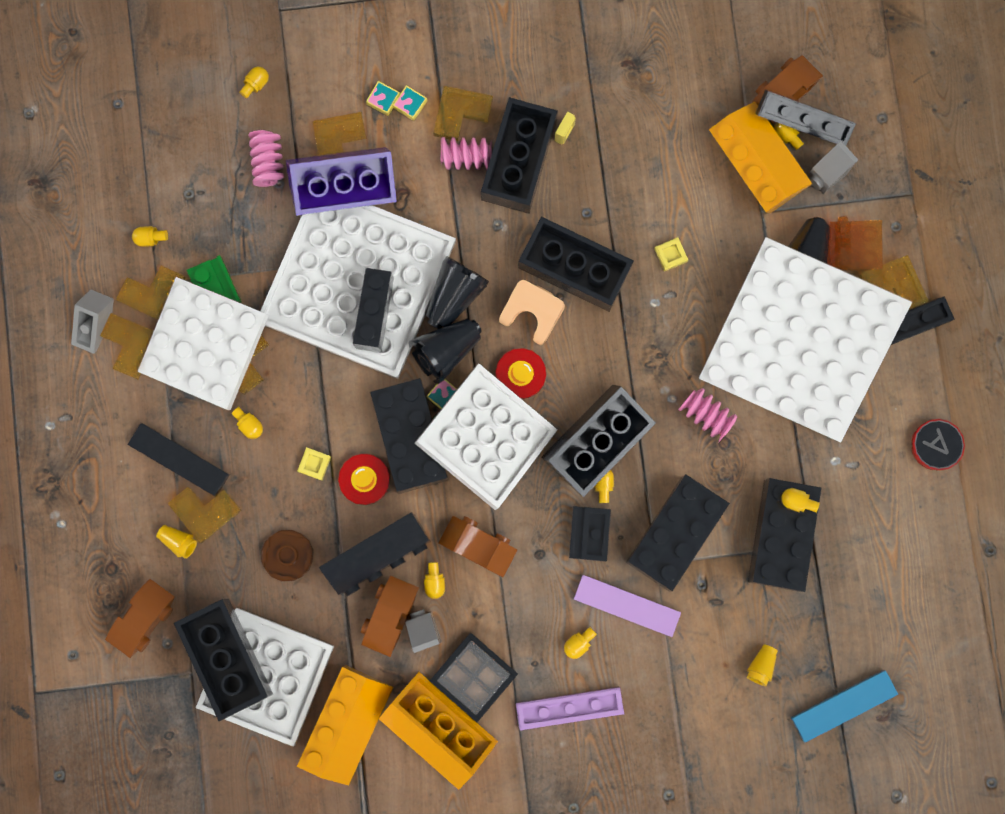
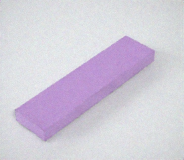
M582 575L574 596L576 601L673 637L681 614L679 611Z
M620 687L516 703L520 730L624 714Z

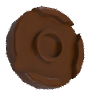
M281 530L265 541L261 550V562L272 578L280 581H295L302 578L310 570L313 563V548L310 541L303 534L294 530Z

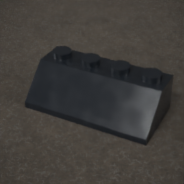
M612 385L541 458L565 482L584 497L656 422L621 386Z
M411 512L319 568L337 594L342 595L345 593L348 597L360 590L359 584L368 579L369 583L383 576L381 571L390 566L393 570L405 563L404 557L412 552L416 556L427 550L426 544L431 541L416 515Z

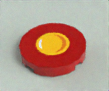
M524 348L513 349L504 354L498 361L495 371L496 378L521 399H529L538 394L544 386L546 379V367L541 357L532 350Z
M359 454L352 456L343 464L339 472L338 482L341 492L348 500L359 505H370L377 503L387 493L390 484V474L381 459L370 454Z

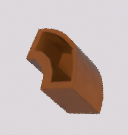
M803 55L795 60L791 57L781 67L782 71L770 83L765 81L757 88L755 92L758 95L752 102H756L759 106L765 89L799 101L817 84L823 75Z
M452 516L438 544L504 577L517 552V549L509 545L511 540L498 533L495 537L476 528L478 525L476 521L464 516L463 520Z
M391 575L386 585L381 583L375 596L379 600L371 620L366 618L360 632L365 634L361 645L391 657L413 607L419 587Z
M149 579L128 602L131 604V607L123 618L118 616L105 640L129 658L137 651L143 652L151 641L149 636L160 621L164 622L172 613L173 608H171L175 596Z

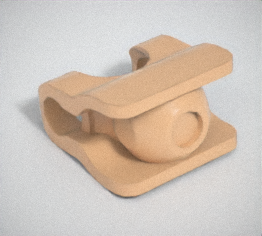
M521 280L517 283L503 309L499 323L510 326L520 313L532 312L538 321L533 341L543 345L563 313L565 304L544 288L533 285L526 280Z

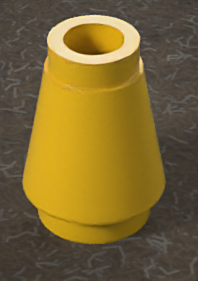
M163 525L156 535L177 557L188 558L197 546V541L193 535L168 527L167 525Z
M763 644L762 649H760L747 669V672H749L747 679L761 686H767L768 681H772L778 650Z

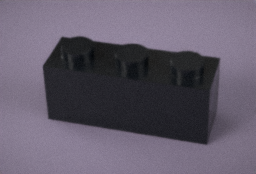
M365 269L353 338V345L356 349L382 352L394 282L391 271Z

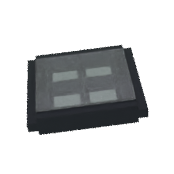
M470 632L430 679V682L474 721L478 722L518 673Z

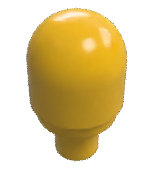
M257 66L252 68L245 76L243 81L245 86L239 92L244 98L247 99L252 92L257 93L261 91L269 79L266 69Z
M775 123L774 129L785 144L790 143L795 150H798L804 144L797 136L800 133L797 129Z
M152 226L138 227L132 233V240L140 247L154 246L159 241L168 240L167 230L158 231L156 227Z
M240 407L231 413L238 420L236 424L238 429L247 438L256 439L261 436L263 426L251 413L245 414Z
M611 470L593 487L595 491H599V503H609V491H613L614 475Z
M795 488L785 490L781 498L786 508L797 512H804L807 509L817 513L820 502L809 499V494Z
M429 562V574H425L424 591L429 598L438 599L445 592V578L443 573H439L438 562Z
M589 627L583 634L580 632L574 634L564 645L565 654L571 659L580 658L589 650L591 646L589 642L597 633Z

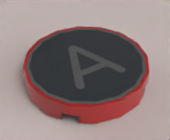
M942 419L929 420L920 425L913 433L911 440L913 456L919 464L930 470L940 471L953 467L960 461L965 449L964 437L958 427L950 421Z

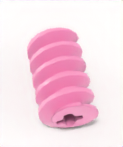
M265 130L250 132L248 136L251 139L249 146L252 148L250 151V156L253 158L251 160L253 167L252 175L255 177L252 182L258 187L276 185L278 180L284 178L283 173L277 172V170L284 168L283 164L276 163L283 156L282 154L275 153V151L281 150L282 146L281 144L274 143L279 141L281 136Z
M445 137L441 138V165L444 162L446 169L449 170L451 168L452 162H454L457 170L461 168L462 162H464L467 170H470L472 163L475 164L477 170H480L482 163L488 169L492 155V140L490 145H487L486 139L482 138L480 145H477L476 139L472 138L470 144L467 145L465 137H462L460 144L457 145L455 137L451 138L450 144L446 143Z
M704 388L698 391L694 390L678 410L682 411L688 408L686 417L689 418L695 414L694 423L698 424L704 421L702 430L705 431L710 427L713 428L710 436L714 437L720 434V442L735 424L737 415L734 414L727 417L729 409L725 408L719 411L720 401L711 404L713 396L710 394L703 398Z

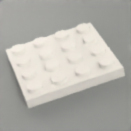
M176 277L138 372L226 410H231L269 315Z
M478 364L417 439L415 444L496 510L550 441L557 429L483 366Z
M236 608L235 613L274 695L225 720L294 747L334 645ZM203 689L196 708L215 715Z

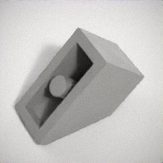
M840 141L811 169L807 176L812 182V186L824 194L848 174L858 159Z
M90 290L75 304L72 345L93 354L97 351L112 319L113 298Z
M423 609L409 614L411 620L405 623L414 653L442 642L432 612L426 614Z

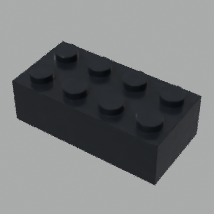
M508 98L482 185L481 201L530 214L557 122L558 110Z
M541 216L518 261V268L610 312L634 260Z
M421 379L371 391L370 394L397 493L402 494L449 481L446 469L415 444L432 422Z
M685 474L667 498L626 563L666 590L673 592L730 503Z
M768 478L764 480L748 582L805 592L818 510L817 513L807 509L804 512H797L786 508L781 498L785 490L795 488L809 494V499L820 502L822 488Z
M221 599L174 622V626L218 721L224 720L274 695L229 599Z

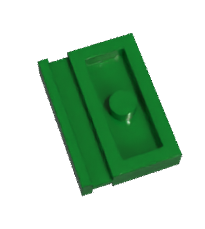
M220 255L211 261L208 260L186 270L192 284L236 302H242Z

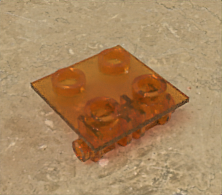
M841 216L838 217L837 222H830V265L842 271L883 269L882 220L848 221V217Z

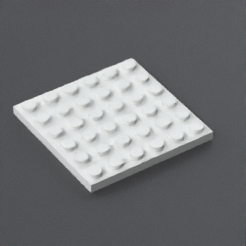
M372 205L302 215L261 308V312L269 315L265 326L398 379L411 350L409 341L416 338L427 312L442 262L446 256L450 257L456 238ZM366 268L391 271L394 277L381 353L359 350L353 345Z
M765 237L699 379L841 442L912 301Z

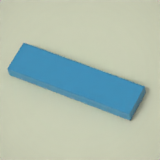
M882 670L791 717L802 741L807 742L897 696L898 693L886 670Z

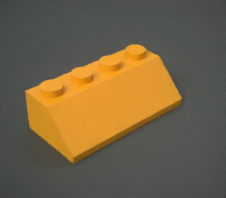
M753 102L729 114L710 128L709 131L765 212L771 214L812 185V182L768 119L755 114L758 105L756 102Z
M347 665L343 666L297 767L322 779L349 786L393 687Z
M420 672L416 674L379 717L381 722L458 790L474 775L498 743L492 735Z

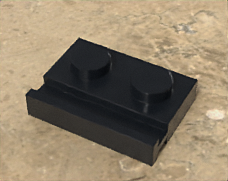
M573 506L569 558L607 562L611 509Z

